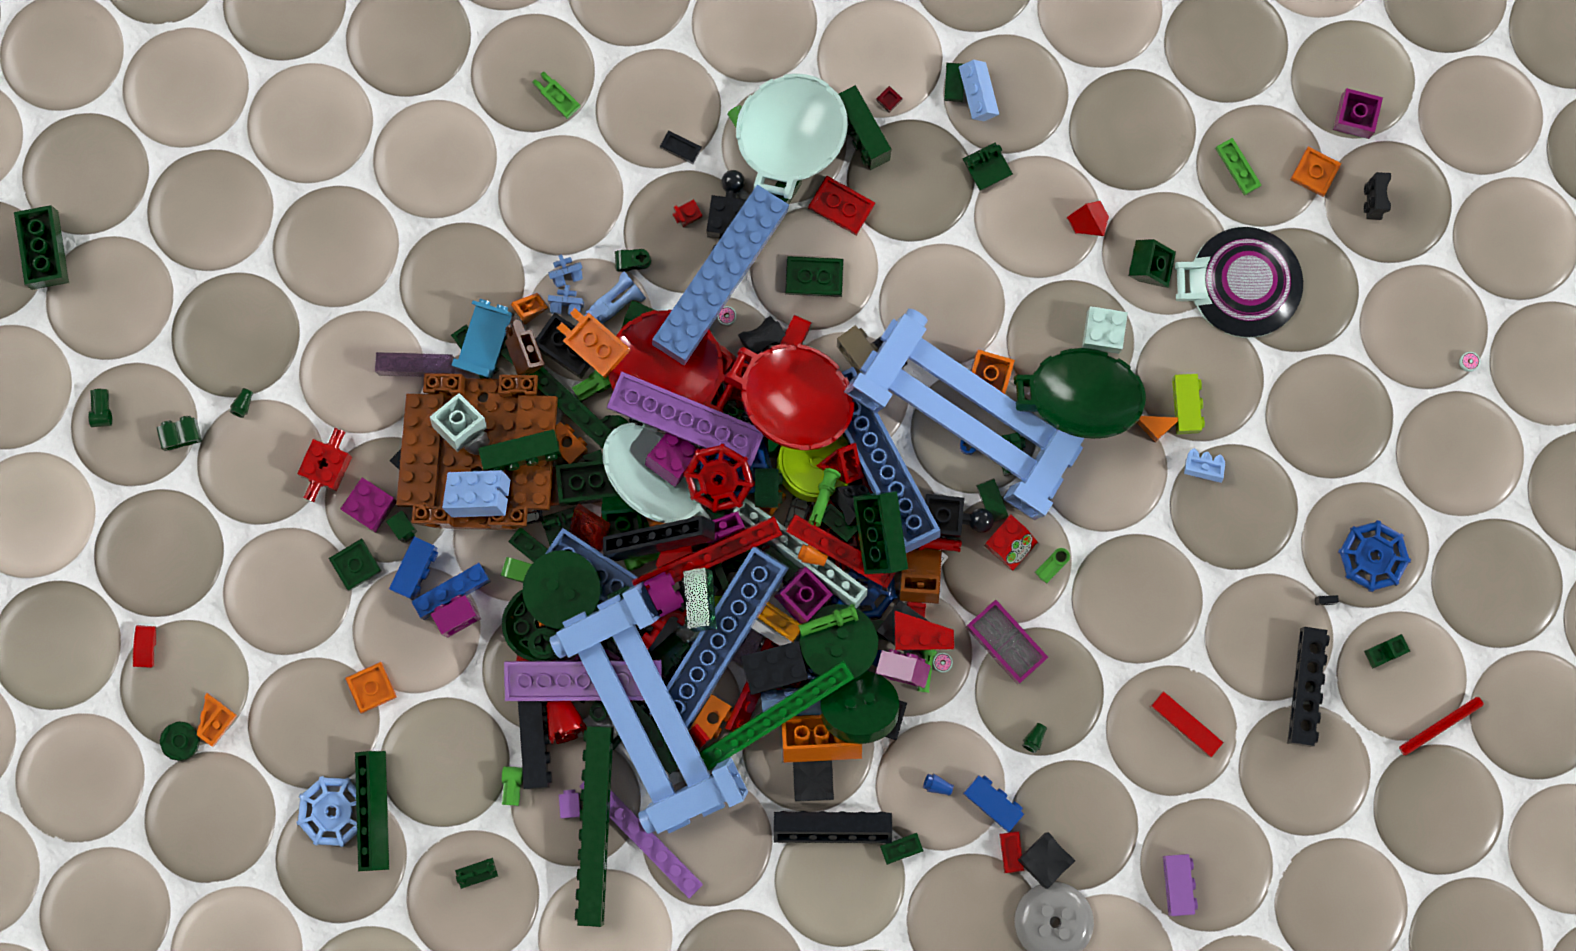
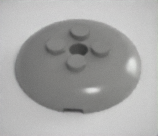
M1054 882L1048 889H1045L1040 884L1035 886L1022 897L1015 912L1016 934L1027 951H1083L1093 933L1094 918L1088 901L1077 889L1065 883ZM1054 916L1060 920V924L1056 928L1050 925V919Z

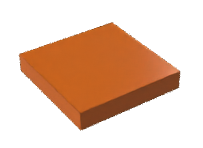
M1308 146L1290 180L1324 197L1342 163Z
M382 662L345 678L361 714L397 698Z

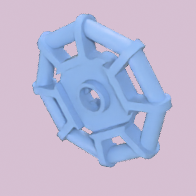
M321 776L303 794L300 793L299 815L296 823L310 837L314 845L344 847L357 834V821L352 819V808L356 806V801L350 802L344 795L347 789L356 799V787L350 778H326ZM327 786H342L339 792H329ZM322 788L323 793L315 800L310 798ZM309 802L312 804V813L310 817L306 818L307 803ZM329 807L337 809L335 816L327 815ZM313 821L320 829L318 833L307 822ZM348 823L354 825L347 833H345L342 836L340 830H342ZM324 831H332L336 833L337 838L322 837Z

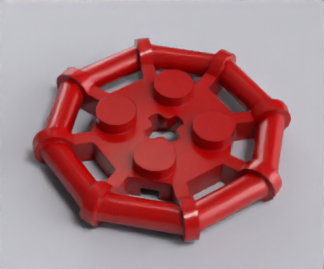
M724 443L714 447L695 450L692 460L683 472L691 495L690 499L711 509L713 513L742 507L751 488L755 486L747 456H742L725 446ZM719 453L718 459L708 461L705 456ZM724 454L737 461V463L733 465L730 461L724 460ZM699 461H701L704 465L700 473L694 472ZM740 466L745 480L739 479L737 468ZM717 474L723 477L722 483L714 480ZM694 478L698 479L701 489L698 491ZM737 485H741L743 488L737 497L733 492ZM705 493L706 495H711V497L714 499V502L705 498L701 494ZM726 497L731 499V501L719 503V499Z

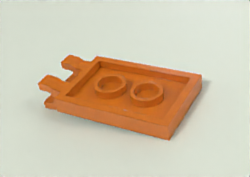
M574 308L570 315L579 323L572 331L562 322L557 329L566 336L563 342L606 378L631 349L589 312L586 316H583Z

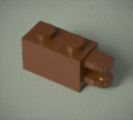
M515 319L505 329L508 337L505 343L517 375L533 374L545 364L532 330L525 331L521 321Z

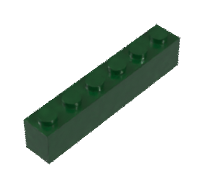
M386 751L355 752L358 872L389 870Z

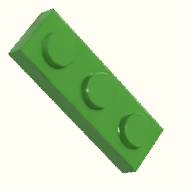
M1233 138L1216 146V151L1244 196L1261 187L1262 184Z

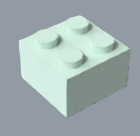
M1090 306L1086 316L1082 348L1120 354L1123 349L1128 312Z
M460 393L430 416L432 427L457 452L487 429L485 418Z

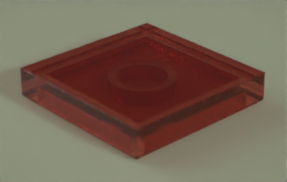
M578 504L574 509L569 532L601 552L603 550V537L608 535L610 523L581 504Z

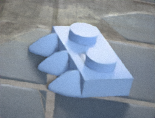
M1194 448L1187 455L1184 474L1222 483L1225 460L1222 455H1218L1212 461V456L1208 451L1203 453L1200 458L1198 451Z

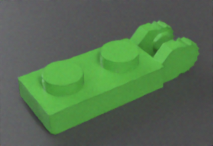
M543 71L540 75L548 85L544 88L536 79L532 81V84L568 119L581 107L580 104L557 81L552 80Z

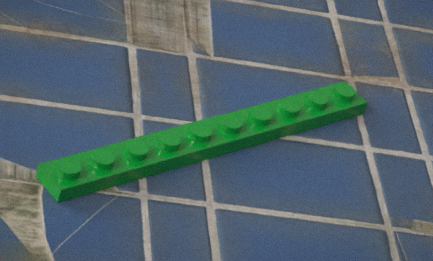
M842 661L699 752L708 771L714 768L717 763L733 756L853 680L854 675L846 663Z

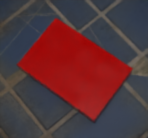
M826 176L810 202L808 209L857 236L875 206V202L833 178Z

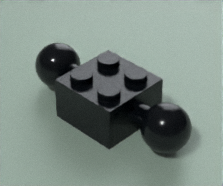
M729 170L722 176L721 185L726 191L725 197L711 195L706 229L707 237L720 240L746 202V199L737 198V193L741 192L745 186V178L737 170Z
M926 494L925 503L940 529V537L960 539L962 524L970 525L978 533L987 532L993 526V515L984 508L976 509L971 514L963 513L964 497Z

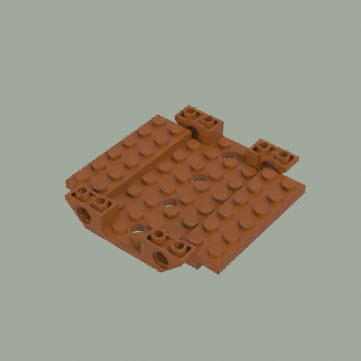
M425 373L423 392L427 394H406L396 505L398 507H413L412 524L446 529L514 530L527 526L528 512H532V510H550L553 461L543 460L534 466L523 465L514 471L503 470L511 480L509 494L505 496L508 499L505 516L451 517L442 508L448 472H471L478 467L482 468L483 471L480 455L470 454L465 450V447L457 452L432 427L430 420L432 414L460 393L485 418L487 429L484 431L489 437V445L552 429L556 430L558 398L556 396H535L537 395V375H499V379L465 378L462 374ZM488 394V400L486 402H479L480 395Z

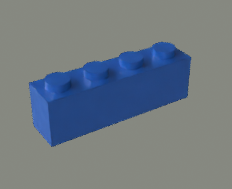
M477 563L411 602L419 617L425 620L431 617V614L435 612L434 609L439 605L444 604L446 606L452 602L451 599L460 594L467 596L487 585L491 580L483 566Z

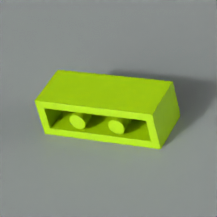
M1198 374L1174 375L1172 378L1175 417L1178 418V422L1175 424L1176 434L1200 433L1202 428L1205 427L1204 416L1201 417L1203 398H1200L1199 390H1202L1201 379H1198Z

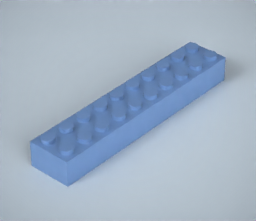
M759 185L754 188L652 339L654 347L682 365L686 364L788 212L789 204Z
M854 367L842 372L849 382L857 376ZM852 398L854 412L843 436L849 445L856 443L861 469L872 492L897 491L906 553L939 538L940 529L878 412L874 413Z
M757 547L751 549L666 686L687 730H689L789 567Z

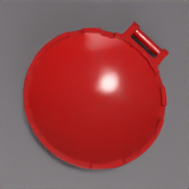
M654 310L643 313L622 327L616 337L631 350L608 375L613 391L621 372H624L724 413L723 409L736 387L724 380L721 349L710 330L704 335L686 364L682 365L652 345V339L672 310ZM723 383L727 387L718 404L714 406L711 402Z
M780 344L772 346L770 349L759 354L740 347L737 352L738 357L730 372L726 373L724 380L741 390L745 411L754 426L764 436L790 449L815 450L830 445L845 432L853 416L854 402L852 397L844 392L850 382L847 377H844L839 370V365L821 351L801 344L796 346ZM744 360L749 362V365L741 378L737 376V373Z

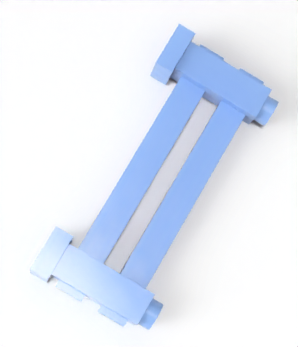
M908 309L897 321L892 319L880 337V340L883 341L881 347L877 352L871 351L860 369L861 372L851 380L844 392L874 413L883 409L893 395L892 393H894L1021 479V482L1010 486L1003 500L1033 520L1045 516L1053 504L1048 498L1052 499L1064 480L1061 476L1067 466L1069 468L1072 467L1083 449L1080 445L1084 438L1062 432L1032 412L1016 410V402L921 338L926 331L925 325L928 320L920 312ZM907 359H910L1040 447L1041 450L1036 458L1033 459L902 370Z
M641 582L622 594L623 599H621L620 595H617L598 604L599 610L588 616L584 611L562 622L564 628L556 632V635L550 637V643L559 658L566 655L569 658L578 653L653 802L638 814L642 827L648 834L654 831L659 834L665 830L671 833L690 824V818L701 813L705 817L726 806L724 802H727L730 808L744 801L748 790L731 757L717 763L712 774H710L635 626L637 624L639 629H642L660 618L644 583ZM613 636L687 786L676 791L672 786L600 643L601 641Z

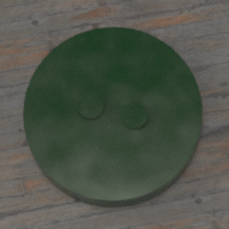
M565 550L553 551L539 557L529 567L523 581V598L528 611L537 621L551 628L562 629L564 628L562 622L584 611L587 616L596 612L598 609L597 605L600 604L602 598V581L595 566L584 556Z
M833 604L822 607L807 622L833 614V611L836 609L842 610L850 606ZM855 608L858 621L852 620L843 623V626L834 625L803 637L800 635L799 646L804 664L814 676L819 677L842 661L846 663L854 675V679L849 682L857 680L869 670L877 655L878 636L872 621L862 611Z
M867 671L857 680L846 683L820 701L823 724L832 735L848 743L867 744L884 738L893 730L899 717V697L896 689L886 678Z

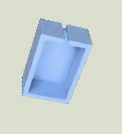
M502 470L448 472L442 508L451 517L505 516L508 501L505 496L509 494L511 480Z

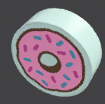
M724 306L717 316L719 323L724 326L732 325L736 321L735 310L732 307Z
M1474 352L1465 353L1459 360L1460 367L1467 372L1476 370L1480 365L1479 356Z
M939 653L933 659V666L938 672H947L952 667V658L947 653Z

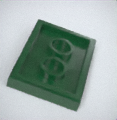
M787 256L785 295L842 297L844 259Z

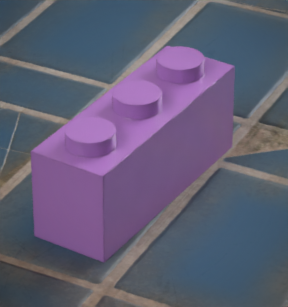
M1189 854L1163 856L1168 916L1194 915L1195 910L1198 909L1197 899L1193 896V890L1196 889L1195 879L1191 877V870L1194 869L1193 859L1189 857Z

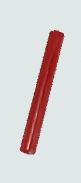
M1475 697L1399 746V750L1403 755H1408L1484 705L1480 697Z

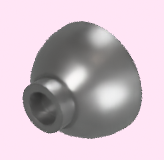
M480 433L465 445V450L470 454L480 455L478 448L490 444L487 433Z

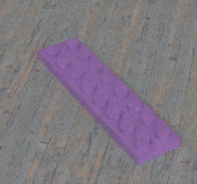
M621 372L607 405V409L703 448L714 447L724 443L725 446L742 456H747L750 467L764 436L754 425L624 372Z
M581 660L504 662L505 701H602ZM609 660L629 700H644L625 660ZM653 660L662 678L661 660Z

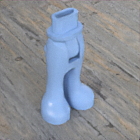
M624 271L620 274L618 283L585 312H589L602 324L615 316L632 300L643 302L646 297ZM630 288L622 297H620L616 302L612 303V300L615 297H617L620 293L624 292L626 289Z

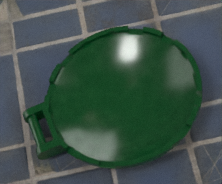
M1074 348L1060 351V354L1053 357L1049 356L1042 361L1033 375L1014 376V385H1016L1017 392L1016 410L1038 412L1044 420L1056 429L1076 437L1101 439L1121 434L1130 429L1139 420L1145 407L1146 393L1140 377L1132 372L1131 366L1120 358L1116 360L1108 356L1107 352L1096 349ZM1024 387H1030L1031 400H1025Z

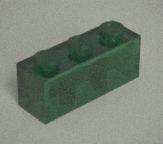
M707 568L683 571L682 586L685 589L683 604L687 614L685 616L686 627L693 632L717 629L712 571Z

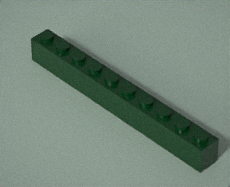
M587 726V730H584L583 740L586 742V750H583L582 759L585 761V769L582 770L581 779L584 781V789L581 790L580 799L583 801V809H580L579 815L580 821H582V829H579L578 835L579 841H581V849H578L577 855L578 861H580V869H577L576 876L577 881H579V888L576 889L575 896L578 901V908L575 909L574 916L575 920H577V926L602 927L604 925L614 727Z

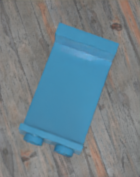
M479 299V302L473 300L472 304L475 305V309L459 359L454 358L451 366L492 379L507 332H505V329L510 324L513 313L508 311V307L497 304V307L490 306L491 302Z

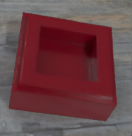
M890 86L876 98V101L889 113L903 100Z

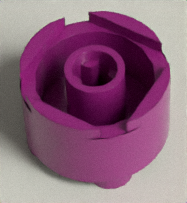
M662 572L643 582L645 586H650L647 588V591L657 611L662 610L659 613L660 617L682 607L681 603L684 601L679 591H674L672 586L675 583L670 573Z

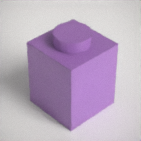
M575 789L563 790V794H559L560 818L579 817L581 799L580 793H575Z

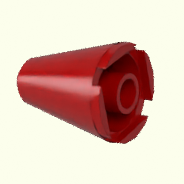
M546 701L549 739L552 744L554 740H556L557 744L575 740L580 732L584 735V730H587V726L571 701Z

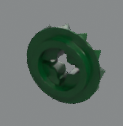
M539 628L532 632L528 639L530 653L538 659H548L554 656L555 652L551 643L546 645L545 652L541 646H535V644L541 643L542 636L545 638V641L550 642V637L556 635L555 632L548 628Z

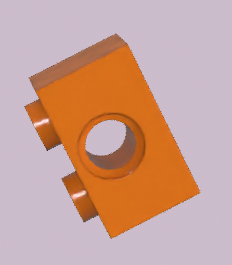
M559 422L556 425L555 432L560 446L561 457L568 464L577 463L583 455L588 453L586 448L588 444L581 437L577 439L572 434L574 430L567 423L563 425ZM571 439L572 445L570 447H563V441Z
M711 694L691 728L698 724L710 740L713 737L717 739L722 731V728H720L723 721L728 722L732 714L730 711L732 707ZM711 713H715L719 717L718 722L715 724L708 722V716Z

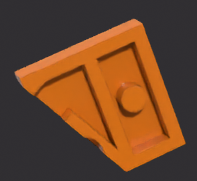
M206 693L197 736L214 747L238 715L209 693Z

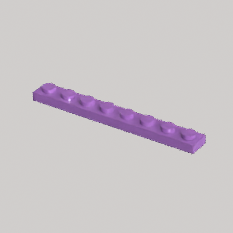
M584 782L579 786L581 789H584ZM611 790L609 817L690 899L701 888L703 883L653 832L650 834L646 833L639 818Z

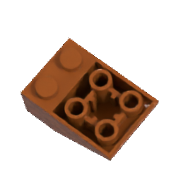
M917 548L906 553L908 569L902 570L900 600L939 604L942 550L924 549L919 551Z

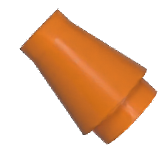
M803 544L797 559L801 560L802 563L824 567L828 556L809 544Z

